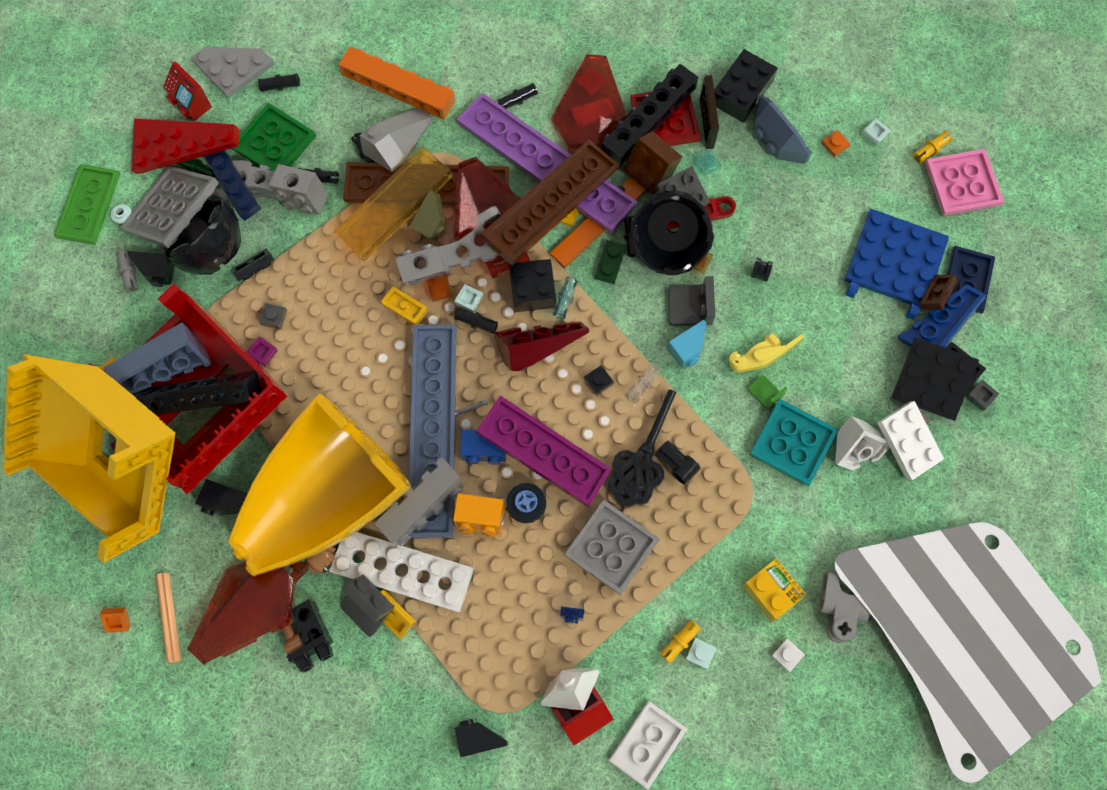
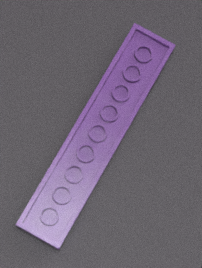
M484 93L456 119L458 125L539 183L571 156ZM606 180L579 204L576 209L612 234L637 207V201Z

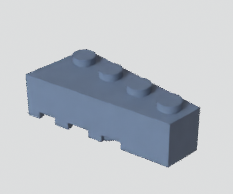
M182 322L105 366L104 369L107 375L133 394L151 387V383L157 381L166 382L171 380L173 375L181 372L187 374L193 372V368L204 365V367L212 365L206 347Z

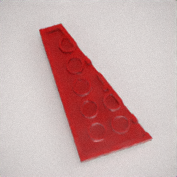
M134 118L131 171L135 174H142L238 147L239 128L234 124Z

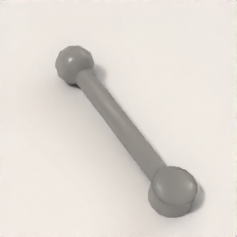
M485 399L477 404L456 411L455 416L481 407L482 405H488V402Z

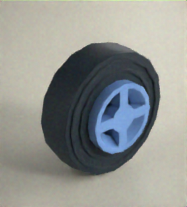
M521 483L513 487L508 493L506 500L507 510L516 521L533 523L540 519L545 512L546 496L538 486L531 483Z

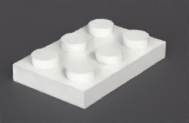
M915 401L906 403L877 422L907 481L914 480L944 459Z

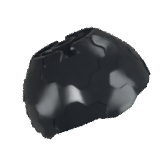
M676 190L663 191L646 199L636 212L630 225L633 251L637 259L650 269L656 271V273L665 275H679L691 271L711 250L715 237L711 219L705 205L695 196ZM671 221H676L679 224V229L674 232L670 231L667 224Z
M221 198L206 200L201 210L190 220L188 227L179 234L177 241L169 248L164 247L163 256L174 267L191 274L211 275L221 269L219 265L229 263L237 254L241 244L239 220L234 210Z

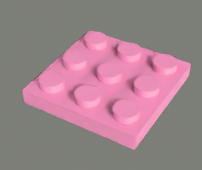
M985 149L926 160L925 166L942 216L997 207L1004 203Z

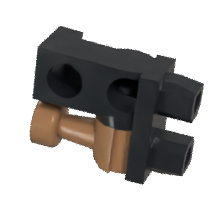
M309 599L291 609L292 614L286 613L274 621L277 629H283L287 641L284 644V650L287 653L289 662L295 663L300 672L303 673L314 667L310 656L315 653L322 662L333 656L330 645L334 642L323 623L316 602ZM294 619L301 631L299 633H296L292 627Z

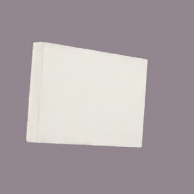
M648 700L608 761L648 790L682 739L687 728Z

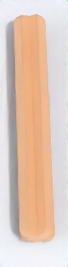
M159 573L156 575L166 661L172 664L181 660L170 574Z

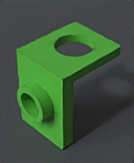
M764 375L748 387V391L767 410L782 398L788 389L785 386L779 391Z

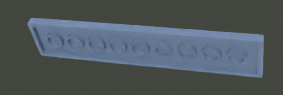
M456 324L413 325L409 481L412 487L420 485L421 476L426 471L431 472L438 467L436 462L441 457L455 471ZM450 498L444 504L445 508L439 514H432L427 519L428 523L419 531L416 529L410 534V539L454 538V500Z

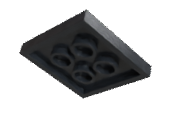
M914 337L891 398L903 403L915 401L920 409L955 421L979 359Z

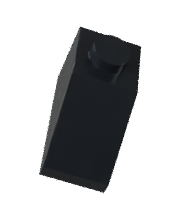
M128 251L127 255L151 285L155 287L171 285L174 266L165 259L163 254Z
M473 719L459 722L460 727L455 728L460 757L508 746L506 739L481 723H474Z

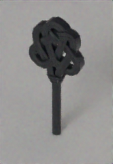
M671 389L668 390L646 442L638 448L636 453L625 450L620 451L614 457L612 464L614 473L609 479L608 489L614 495L617 504L621 508H631L635 505L643 506L647 504L652 497L653 489L660 486L664 479V469L659 463L652 460V457L654 456L653 446L676 395V392ZM645 455L644 462L640 463V460ZM628 459L626 462H624V463L620 466V462H621L622 460ZM633 466V469L624 476V474ZM653 470H654L655 473L657 474V477H656L654 480H653ZM644 471H645V484H643V472H644ZM635 478V486H630L629 483ZM623 496H627L629 499L625 500Z

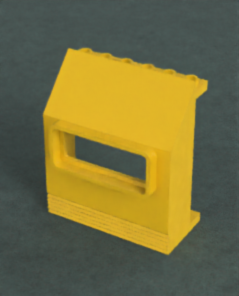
M23 354L22 362L7 367L3 472L10 476L29 467L106 536V539L99 542L97 558L102 563L159 533L168 482L166 478L169 476L176 432L169 429V426L162 423L163 421H160L158 416L97 366ZM104 428L116 438L115 454L109 456V459L102 453Z

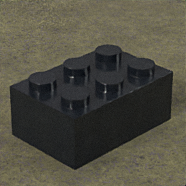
M743 49L714 89L716 107L744 123L757 105L759 96L764 95L774 81L778 67Z

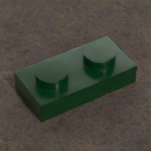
M606 240L595 279L615 285L626 245Z

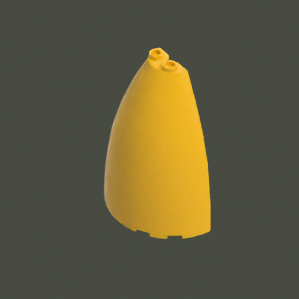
M321 393L299 415L267 457L251 485L230 535L228 543L233 547L232 553L238 559L246 560L247 565L245 568L253 576L294 564L319 554L347 539L383 513L412 487L409 479L402 474V470L368 434L364 433L360 428L357 429L358 425Z

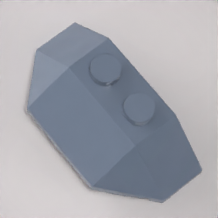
M763 94L760 95L756 105L753 124L755 138L761 140L765 145L766 151L770 155L773 154L776 159L803 164L807 163L812 152L806 147L801 135L769 98Z

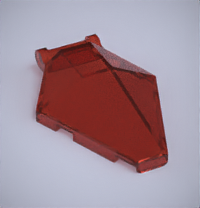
M586 54L551 117V121L568 147L567 152L570 155L574 153V149H579L588 140L601 149L602 139L614 131L618 122L624 121L627 118L607 56Z
M477 157L458 164L455 199L456 216L453 237L455 242L478 227L477 216L484 211L496 206L502 216L521 199ZM481 236L475 238V245L483 246L485 244L480 238ZM524 254L516 263L530 261L528 254ZM501 255L485 262L491 278H495L498 276L497 274L509 270L510 263L508 261L497 266L493 265V263L506 260Z
M246 561L226 569L187 650L205 665L221 655L224 658L258 641V637L270 631L274 633L290 624L296 582L307 572L308 566L303 562H296L289 565L293 569L291 574L282 567L256 576L251 575L246 570Z

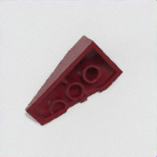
M582 322L554 324L553 328L541 327V325L534 326V330L521 331V327L494 332V337L503 363L511 371H522L524 368L533 366L588 334L589 328Z

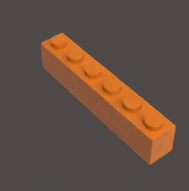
M349 47L338 64L341 75L413 107L420 108L445 120L455 103L454 91L449 87L440 86L431 79H424L412 71L403 70L398 65L387 63L378 56L373 57L361 49Z

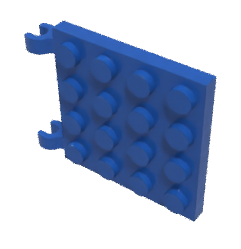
M870 208L844 281L850 283L846 296L854 298L859 286L910 304L906 318L914 320L915 316L919 314L920 302L934 276L938 273L949 236Z

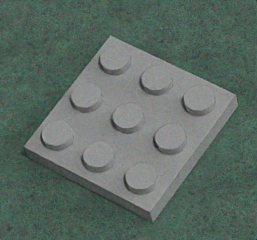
M603 500L564 556L621 595L659 541V538Z

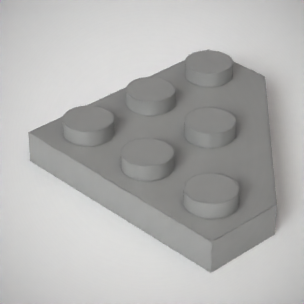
M206 47L191 58L228 99L275 65L273 60L262 49Z

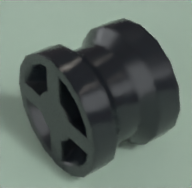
M756 258L751 278L759 277L767 282L773 262H764L761 258Z

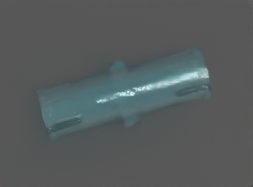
M565 277L564 285L561 292L557 295L558 302L553 311L555 318L565 319L569 305L573 303V294L578 284L577 279L574 277Z

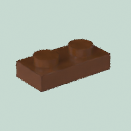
M955 275L934 276L920 302L922 310H943L957 283Z

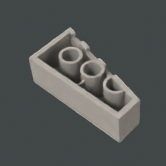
M442 457L436 462L438 467L434 471H426L421 476L422 479L418 487H411L403 495L402 499L404 501L401 504L395 502L374 523L395 548L398 545H404L411 538L410 534L413 531L422 529L428 523L427 519L432 514H439L445 508L444 504L450 498L454 500L457 498L458 493L461 494L463 484L460 476Z

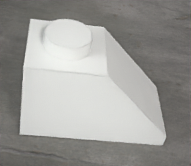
M850 416L837 433L835 463L849 470H855L860 468L859 463L870 459L873 463L880 460L890 447L882 433L867 422Z
M578 667L562 670L549 683L540 702L541 705L583 711L600 673L599 670Z

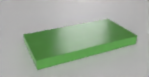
M80 164L54 236L58 239L96 245L121 173L117 170Z

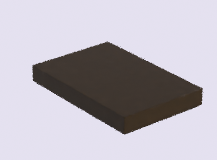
M705 75L699 99L705 146L707 149H714L719 131L713 78L712 75Z

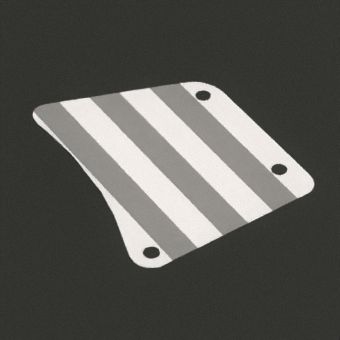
M984 522L961 525L844 551L835 559V570L840 579L850 588L878 622L912 675L929 710L948 765L953 774L964 782L973 783L980 781L1102 682L1089 638L1012 539L1002 529ZM987 535H994L998 538L999 546L996 549H989L985 545V537ZM1075 640L1079 643V654L1071 655L1067 652V641ZM965 753L972 754L976 759V766L972 770L965 769L961 764V757Z

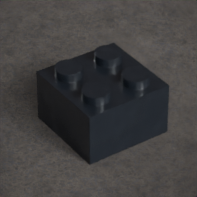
M551 259L509 264L514 313L556 308V293Z

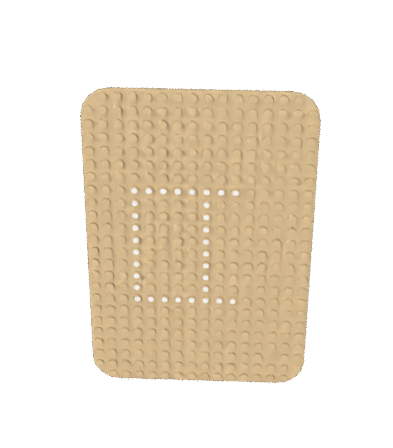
M443 152L427 153L408 163L468 165L459 157ZM352 203L274 259L269 267L263 270L260 269L251 278L245 280L217 300L207 311L246 351L259 336L278 350L263 368L272 376L288 397L257 426L273 449L299 415L321 393L334 403L339 410L350 417L358 425L357 429L360 428L364 433L368 434L402 470V474L408 479L413 325L382 306L381 301L392 286L428 307V312L418 325L456 324V411L477 404L485 399L488 405L485 404L455 416V472L460 476L463 484L461 494L504 500L505 515L502 535H496L495 538L483 536L482 532H474L473 535L460 533V530L456 528L454 523V538L409 539L402 545L474 568L460 613L387 590L385 591L416 621L413 628L473 702L483 709L496 713L516 712L539 698L546 691L549 683L562 670L575 667L735 529L750 510L753 498L751 478L742 463L676 392L653 446L654 456L652 460L659 463L664 469V479L660 486L653 489L652 497L647 504L643 506L635 505L631 508H621L617 504L614 495L608 489L609 479L614 473L612 466L614 457L620 451L625 450L636 453L638 448L646 442L668 390L675 391L540 242L535 244L516 263L551 259L556 293V308L514 313L509 272L510 263L501 255L483 263L482 259L470 262L471 267L463 269L461 265L450 268L451 273H448V275L411 286L403 284L395 259L400 257V253L408 250L418 252L421 251L420 247L428 244L440 247L459 241L478 227L477 216L491 208L490 206L442 205L447 222L445 225L446 229L443 236L435 241L410 227L421 206L419 204ZM497 207L501 216L509 210L508 207ZM481 236L475 238V245L483 246L485 244L480 238ZM460 247L457 250V256L460 258H464L468 254V249L465 247ZM419 261L417 264V269L424 268L426 265V261ZM464 284L482 292L484 296L474 313H481L483 317L497 321L498 327L496 332L521 327V331L534 330V326L539 325L541 327L553 328L554 324L582 322L589 328V333L533 366L526 367L522 371H511L503 363L494 334L479 328L473 329L469 324L454 320L455 312L459 307L455 305L454 301ZM265 303L282 306L287 309L281 330L260 325L259 320ZM229 365L219 376L237 374V372ZM602 365L614 381V384L596 396L584 381V376ZM499 396H502L611 468V471L590 506L586 507L507 454L506 462H501L498 465L488 464V461H479L478 464H467L466 461H462L460 456L462 429L477 430ZM667 440L685 456L692 457L701 467L686 485L680 483L672 475L671 470L655 456L657 450ZM645 455L640 460V463L644 462ZM628 459L622 460V461L620 462V466H621L624 462H626ZM633 466L624 474V476L633 469ZM653 470V480H654V479L657 477V474H656L655 471ZM645 471L643 472V484H645ZM635 478L629 483L630 486H635ZM521 483H531L538 486L546 496L545 512L540 519L533 523L518 522L510 516L507 510L506 500L508 493L513 487ZM623 496L625 500L629 499L627 496ZM400 497L396 502L401 504L404 500ZM457 498L454 499V513H455V507H456ZM603 500L659 538V541L621 595L564 556ZM388 509L357 532L390 542L374 524ZM362 551L356 552V555L363 562L365 553ZM379 558L375 561V568L377 570H382L387 565L385 558ZM399 565L396 569L397 576L403 577L408 573L407 565ZM422 571L417 576L419 583H426L430 579V574L427 571ZM449 578L441 579L439 588L442 590L449 589L452 584Z

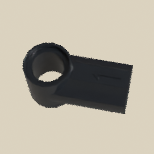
M668 440L655 453V456L671 470L672 475L683 485H686L701 469L692 457L685 456Z

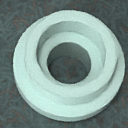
M117 205L111 211V218L115 223L123 224L132 213V210L127 205Z

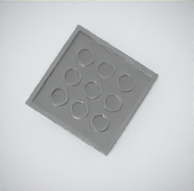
M168 166L121 225L120 229L128 235L169 248L177 241L183 229L188 227L193 216L201 210L206 199L214 193L219 182L214 177Z

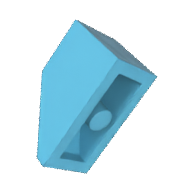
M702 320L669 341L667 349L681 368L686 365L691 367L699 361L706 329L705 320Z

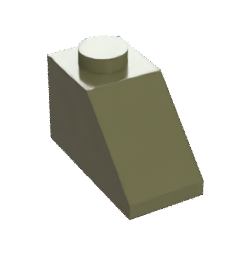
M429 190L410 227L426 237L437 241L438 238L443 236L447 222L440 195Z

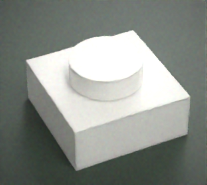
M787 638L771 656L785 670L791 672L805 654Z

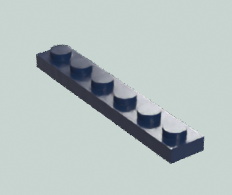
M226 150L204 156L240 218L246 221L261 210V207Z

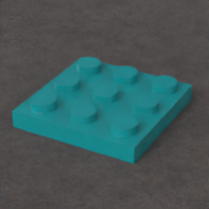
M779 399L749 456L809 487L839 429Z

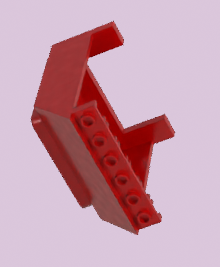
M173 283L158 300L175 314L145 343L183 322L206 347L212 365L204 367V365L193 368V372L187 374L181 372L171 376V380L166 382L157 381L151 383V386L217 377L230 365L237 373L256 371L262 388V392L259 395L256 392L253 393L254 399L252 397L248 398L251 402L224 405L184 445L175 436L169 476L166 480L171 485L181 488L188 495L288 396L272 376L200 303ZM180 412L156 416L159 417L160 421H163L162 423L168 425Z

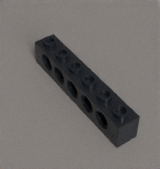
M679 64L675 69L672 68L666 75V78L655 85L650 95L646 94L641 100L640 105L637 108H632L624 121L618 122L614 131L602 139L601 150L619 163L620 168L629 158L638 139L652 131L654 132L697 88L699 77L682 64Z
M250 371L151 386L132 395L155 415L251 402L248 398L252 397L254 399L253 393L256 392L259 395L262 392L257 372Z

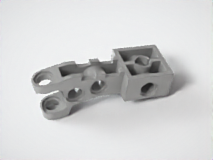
M233 161L254 197L281 201L282 206L286 209H297L309 215L312 213L320 215L329 193L315 172L278 164L274 172L270 171L269 167L265 165H260L257 168L251 166V162ZM216 189L211 195V200L221 198L227 205L234 207L224 189Z
M493 206L478 215V227L459 241L440 247L428 244L420 247L421 251L418 252L408 250L400 253V257L395 259L403 284L411 286L448 275V273H451L450 268L461 265L464 269L471 267L470 262L482 259L483 263L498 257L500 254L487 243L483 246H477L474 243L475 238L481 236V233L485 231L484 227L501 217L497 207ZM460 247L468 249V254L464 258L457 256V250ZM425 260V267L417 269L418 262Z

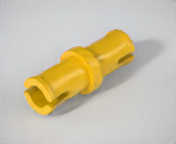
M944 130L933 140H928L925 146L917 152H914L913 158L916 159L922 155L916 160L919 164H922L923 161L931 155L939 153L943 146L951 142L952 135L944 139L949 134L948 131Z
M690 619L678 634L675 633L672 636L673 640L659 654L671 664L683 649L689 647L688 643L702 629Z

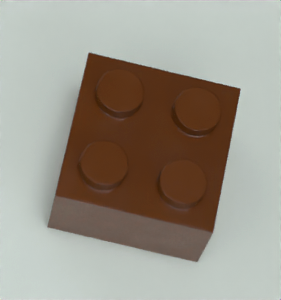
M652 131L638 139L623 170L653 195L659 191L657 184L672 177L683 156Z

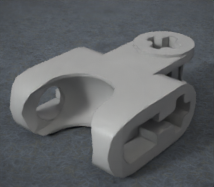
M828 570L824 574L819 612L829 614L827 625L828 637L835 643H843L855 636L857 621L866 623L870 613L855 594L848 595L841 590L837 572ZM841 626V629L845 631V634H842V631L838 630V627Z

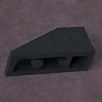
M206 479L195 504L201 508L200 512L209 516H213L214 513L219 515L239 513L247 493Z

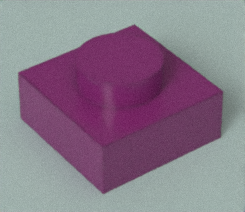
M260 336L247 350L263 367L266 366L278 351L276 347Z

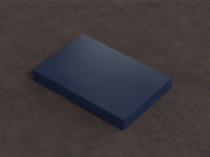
M954 246L947 275H955L957 283L950 296L966 284L986 294L985 299L975 311L982 314L985 310L995 256Z

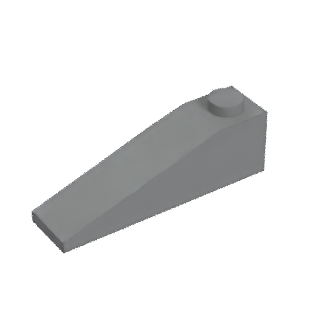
M416 108L374 124L360 135L363 154L393 172L407 161L409 152L412 148L416 147L417 140L420 135L425 133L433 120V116L420 108Z

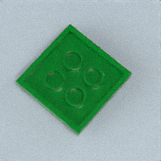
M267 103L239 135V146L232 148V150L258 167L265 165L269 167L270 171L275 172L278 164L291 167L315 139L316 133L270 103Z

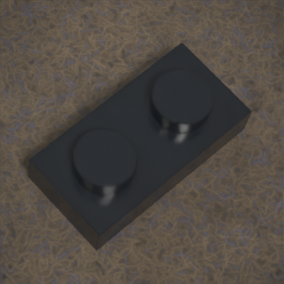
M266 248L232 268L231 271L238 282L240 280L244 281L251 278L255 271L269 267L274 258Z

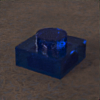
M561 606L560 618L564 619V623L578 624V621H583L584 609Z

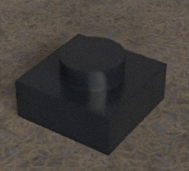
M602 365L584 376V381L596 396L614 384V381Z

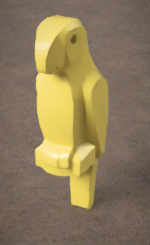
M774 333L766 335L763 342L753 346L745 355L737 354V351L731 353L728 361L729 366L736 373L765 368L802 341L804 336L801 334L787 345L781 346V341Z

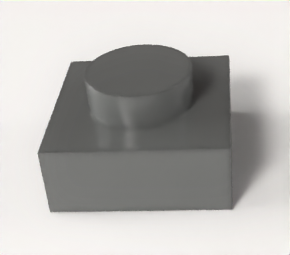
M265 303L259 320L260 325L281 330L287 309L282 306Z
M981 380L966 397L984 411L999 393L984 380Z

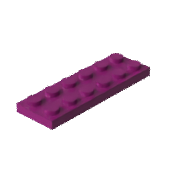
M499 396L475 432L586 507L590 506L611 471V468L502 396Z

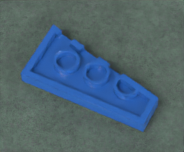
M966 284L948 298L943 310L930 311L928 316L921 321L918 320L912 325V328L898 335V339L910 347L914 337L946 348L984 301L986 294Z

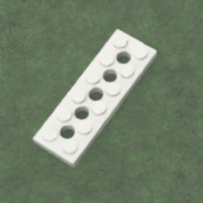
M355 532L340 542L335 554V560L329 572L352 580L364 575L377 588L460 613L474 568L398 545L395 548L391 542ZM359 551L364 552V561L355 563L353 560L354 554ZM379 558H385L387 561L386 567L382 570L375 568V561ZM402 564L407 565L408 573L403 577L397 576V567ZM422 571H427L430 574V579L426 583H419L417 580L418 574ZM443 578H449L452 582L451 587L447 590L439 588V582Z

